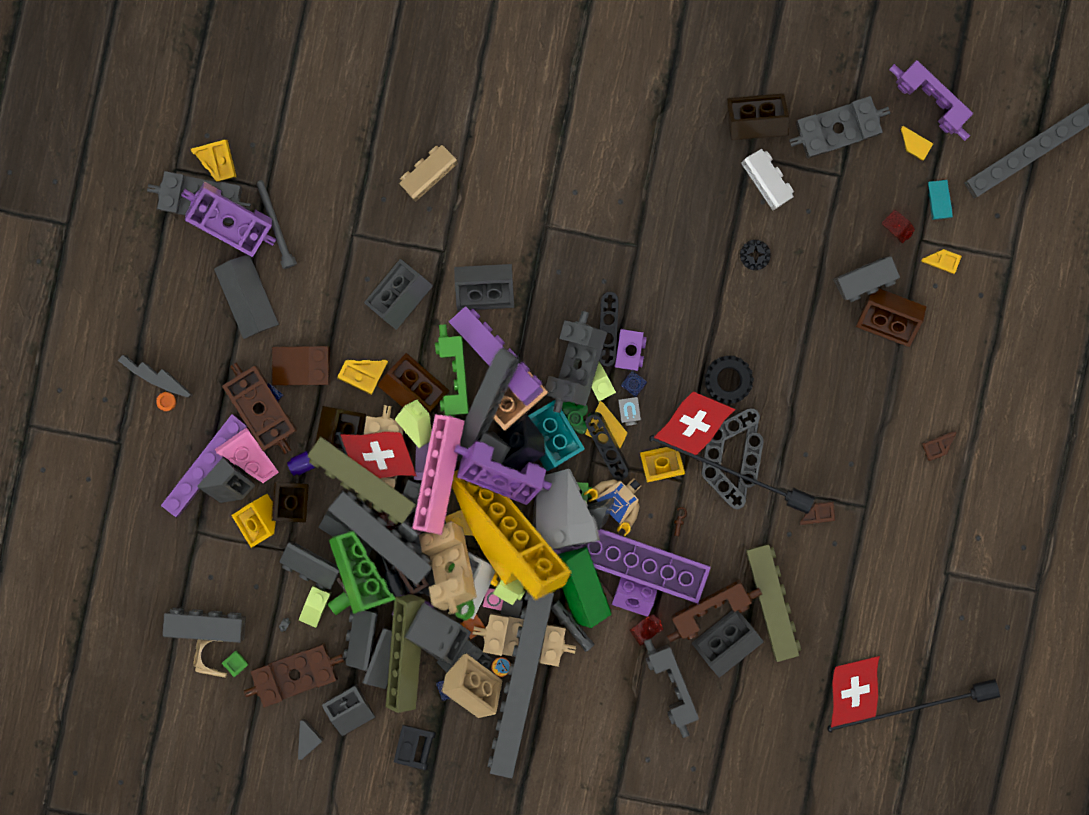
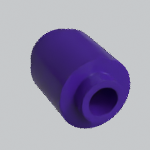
M308 451L292 457L287 462L293 476L301 475L315 468V466L308 462L310 460L307 457Z

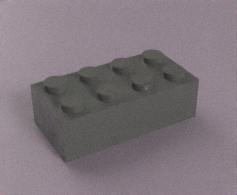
M172 608L164 613L163 637L240 643L245 637L246 616H241L240 612H230L228 615H222V611L215 610L203 613L201 609H192L189 612H184V608Z

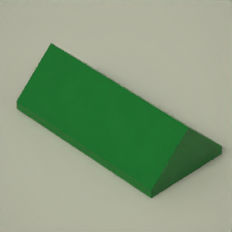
M583 547L557 554L571 571L562 590L577 624L592 628L612 615L588 548Z

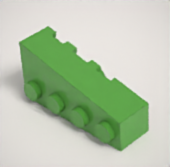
M354 531L329 540L353 614L395 600L393 594L386 587L387 584L384 579H381L376 571V566L366 555L367 552Z

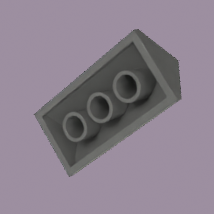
M244 255L214 268L243 339L279 325L251 256Z

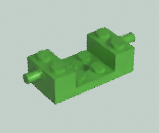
M447 324L439 325L440 337L438 338L439 342H435L436 354H440V358L456 357V360H452L453 372H457V379L454 380V389L459 392V395L443 396L444 400H440L441 412H445L446 416L455 418L456 414L469 413L463 337L447 336Z

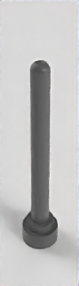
M262 180L257 181V187L267 215L272 218V229L282 254V261L280 263L283 269L297 265L296 259L292 254H289L265 184Z

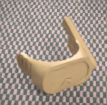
M198 639L194 656L195 671L226 678L227 673L205 667L202 663V649L212 640Z

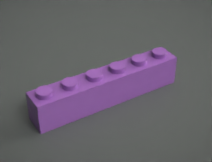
M465 306L449 323L490 366L496 352L503 348L505 342L498 335L494 337L490 333L492 328L486 322L482 324L478 320L480 315L474 309L469 310ZM510 348L508 349V351L518 357ZM521 362L518 364L508 387L528 406L544 390L540 387L542 382L535 375L531 377L527 373L530 369Z
M231 414L161 506L175 517H179L199 492L200 489L197 485L222 458H225L216 453L215 449L243 429L248 428L243 420L235 414Z

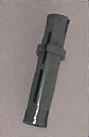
M559 600L555 601L550 609L559 619V623L568 629L585 652L590 650L595 644L573 619L572 613L568 612Z

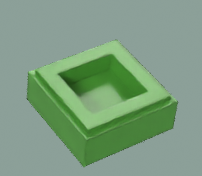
M237 650L222 662L223 666L233 677L249 665Z

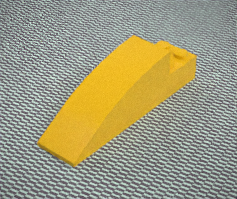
M458 470L454 471L452 488L464 518L484 555L504 584L507 585L518 579L535 600L563 587L571 571L511 499L458 478Z

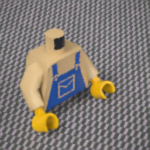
M634 478L626 486L620 480L612 479L600 482L592 489L586 491L584 496L588 493L591 495L592 498L588 502H592L595 499L602 501L613 497L615 501L610 515L620 524L617 532L621 528L625 530V537L637 519L640 506L638 503L639 499L634 493L642 486Z

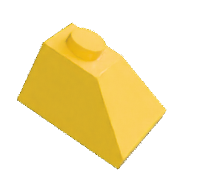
M268 494L251 502L232 515L251 548L272 536L275 531L276 521H272L273 501Z

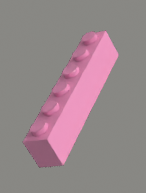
M435 415L412 529L442 535L458 456L454 449L456 445L460 446L464 420L450 416Z

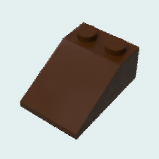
M272 347V385H330V347Z

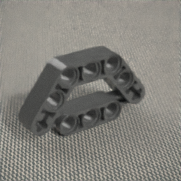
M749 408L724 420L718 429L721 432V438L719 440L712 438L705 446L703 458L721 465L725 440L747 429L739 473L743 475L749 473L753 479L757 480L763 448V437L757 433L760 419L758 411ZM748 412L755 414V417H753L754 421L747 420L743 422L746 425L743 427L738 417L741 416V419H744L748 416ZM732 420L738 423V429L734 432L728 428V424ZM754 435L759 438V444L755 447L749 443L750 437ZM712 448L718 451V457L715 459H710L708 456V451ZM750 454L756 458L754 465L746 463V458ZM702 462L701 476L730 507L741 509L746 502L747 488H751L755 484L752 482L745 484L743 479L739 477L738 486L736 487L719 468ZM708 467H712L715 470V475L712 478H707L705 475V470ZM721 481L728 483V489L725 492H721L718 489V484ZM732 489L735 490L734 492H732L734 496L741 497L739 499V501L741 502L739 505L736 503L734 505L732 504L734 500L731 498V496H728L727 498L725 497V495L729 494L732 491Z

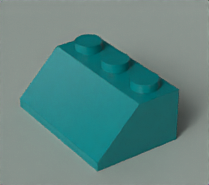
M556 400L528 415L545 440V455L539 459L546 471L555 468L585 449L562 409L561 413L553 411Z

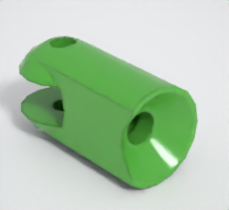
M345 592L328 602V606L335 615H338L350 606V602Z

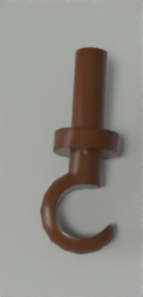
M683 507L677 508V511L682 509L684 516H678L677 520L674 521L676 524L674 536L679 537L681 525H684L682 519L687 515V511Z

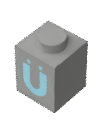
M638 397L618 400L621 423L625 422L626 426L636 425L637 421L641 420Z

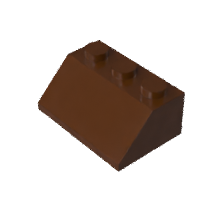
M878 288L879 291L868 295L856 327L910 347L923 323L927 306Z
M407 353L386 373L377 385L401 407L404 408V406L418 400L429 414L438 405L440 400L443 399V396L450 391Z

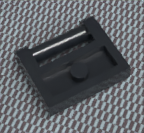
M403 724L394 763L427 770L429 765L427 764L428 756L436 732ZM420 735L425 736L420 761H414Z

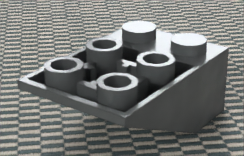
M423 603L405 638L437 660L454 666L471 632Z

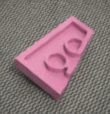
M247 428L215 449L216 453L224 456L231 463L239 466L262 483L279 473Z

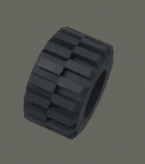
M723 356L714 360L708 366L704 376V383L708 394L713 399L721 403L732 404L743 400L749 395L753 387L754 377L752 376V369L749 368L748 363L744 362L743 359L736 356ZM726 368L736 370L740 376V384L733 391H725L718 384V375Z

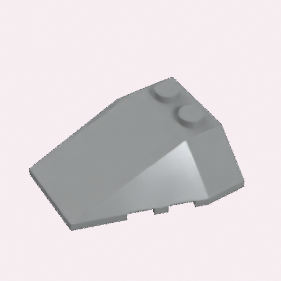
M566 469L545 475L544 480L552 483L549 491L542 488L535 496L532 526L552 550L600 541L594 516H591L587 508L588 504L586 500H583L579 492L580 488L571 470Z

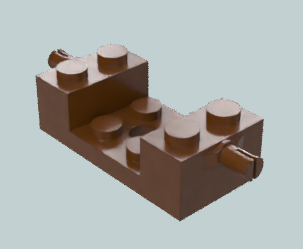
M237 362L234 363L230 368L236 376L222 387L262 451L279 445L284 454H287L291 449L286 440L298 430L288 414L282 409L258 366H253L247 371L242 372ZM262 403L265 409L262 414H257L254 411L255 404Z
M739 579L699 600V603H694L673 614L672 620L677 627V631L667 635L670 643L680 637L690 640L696 637L698 631H700V627L694 617L695 615L697 617L703 616L708 613V608L712 606L718 608L725 604L724 600L728 599L734 612L739 611L741 613L750 608L749 604H751L753 599L763 594L759 587L746 593Z
M323 643L255 668L251 671L254 687L243 690L245 697L257 694L265 708L299 693L330 684L338 679L333 665L344 662L342 654L330 658L326 645ZM293 669L299 670L301 674L297 680L290 677V671Z

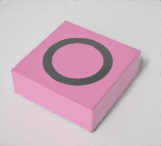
M488 588L483 607L501 610L503 600L493 594L495 589Z

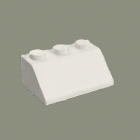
M760 149L744 159L741 164L774 211L792 199L794 191L789 183L785 184L782 180L783 174L778 167L774 168L771 161L773 159L770 154Z
M468 552L477 598L473 599L475 612L471 618L474 619L496 571L490 562ZM467 605L463 606L461 610L462 615L467 613Z

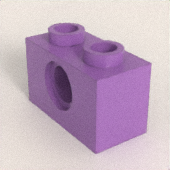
M620 329L615 368L638 371V367L642 368L644 356H640L641 348L645 349L647 338L643 337V332ZM628 345L635 346L636 354L634 356L626 354L625 349Z
M621 577L612 605L648 617L655 601L657 589Z

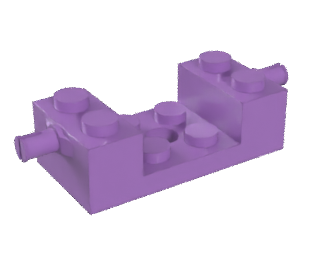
M918 61L914 62L906 72L900 70L895 64L889 69L898 77L896 83L901 92L910 95L922 85V90L928 96L932 95L937 99L936 103L939 107L948 110L938 120L940 123L939 127L945 133H957L964 141L970 136L962 128V125L973 113Z
M205 181L200 190L195 194L186 189L183 190L181 196L191 201L190 207L185 213V221L251 257L254 256L262 241L271 246L274 245L276 238L267 234L272 226V218L257 210L251 212L222 196L221 190ZM224 218H232L234 220L233 225H224Z
M476 441L467 449L459 445L455 446L454 452L463 455L457 474L458 478L525 505L542 488L548 491L551 488L552 483L544 480L546 469L541 468L537 464L528 463L519 473L517 470L504 467L500 463L492 462L491 457L494 448L483 442Z

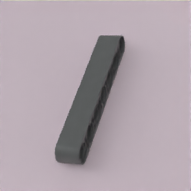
M504 347L496 352L464 421L460 446L466 449L470 448L476 441L480 442L484 433L488 432L520 362L518 357ZM458 454L457 460L461 462L463 455Z

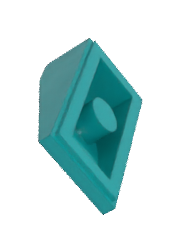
M947 180L928 182L932 220L952 218L953 214Z

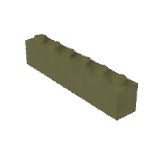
M320 437L307 455L310 458L309 463L316 468L319 466L323 467L326 470L324 473L333 480L335 477L342 481L340 485L349 491L351 488L358 492L356 494L358 498L364 502L368 499L373 503L372 507L380 513L385 511L389 514L388 519L395 524L399 522L402 524L416 505L322 437Z
M764 544L746 549L756 589L759 587L763 594L758 596L775 660L779 662L798 657V651H801L799 640L794 638L793 633L796 632L794 622L789 620L788 614H791L789 603H785L783 598L786 595L784 585L779 583L778 577H781L779 566L774 565L773 559L776 558L774 548L770 547L769 544Z
M414 594L398 596L394 600L386 707L397 713L416 709L421 648L405 638V635L420 607L425 603V599Z

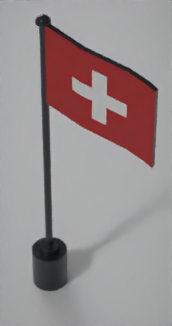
M692 392L680 404L670 421L655 436L651 435L649 437L650 442H657L785 496L784 500L787 501L786 505L808 514L815 499L813 495L794 487L792 490H788L787 493L697 455L712 440L724 420L736 410L734 408Z
M341 431L335 433L343 453L378 478L399 475L417 477L402 433L379 432L366 435H343ZM360 499L361 504H362V505H363V504L366 505V503H365L363 500ZM380 554L386 570L383 573L384 577H381V579H384L389 592L394 597L406 594L399 572L394 573L393 569L389 570L386 559Z
M880 656L835 667L832 680L833 714L831 726L829 725L827 730L832 733V730L967 697H972V700L976 699L977 703L1000 698L999 688L996 679L972 684L973 688L967 694L876 716L878 703L877 669Z

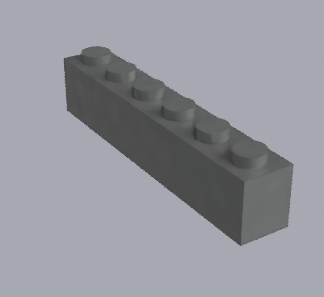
M343 491L328 510L417 585L432 568L430 565L431 560L424 554L418 555L415 552L417 548L409 541L404 543L400 539L402 535L395 529L390 531L386 527L387 523L381 517L375 518L371 515L372 510L368 506L358 504L356 502L358 498L350 491L347 493Z

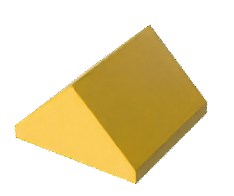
M663 447L640 453L646 482L685 474L680 453L676 450Z

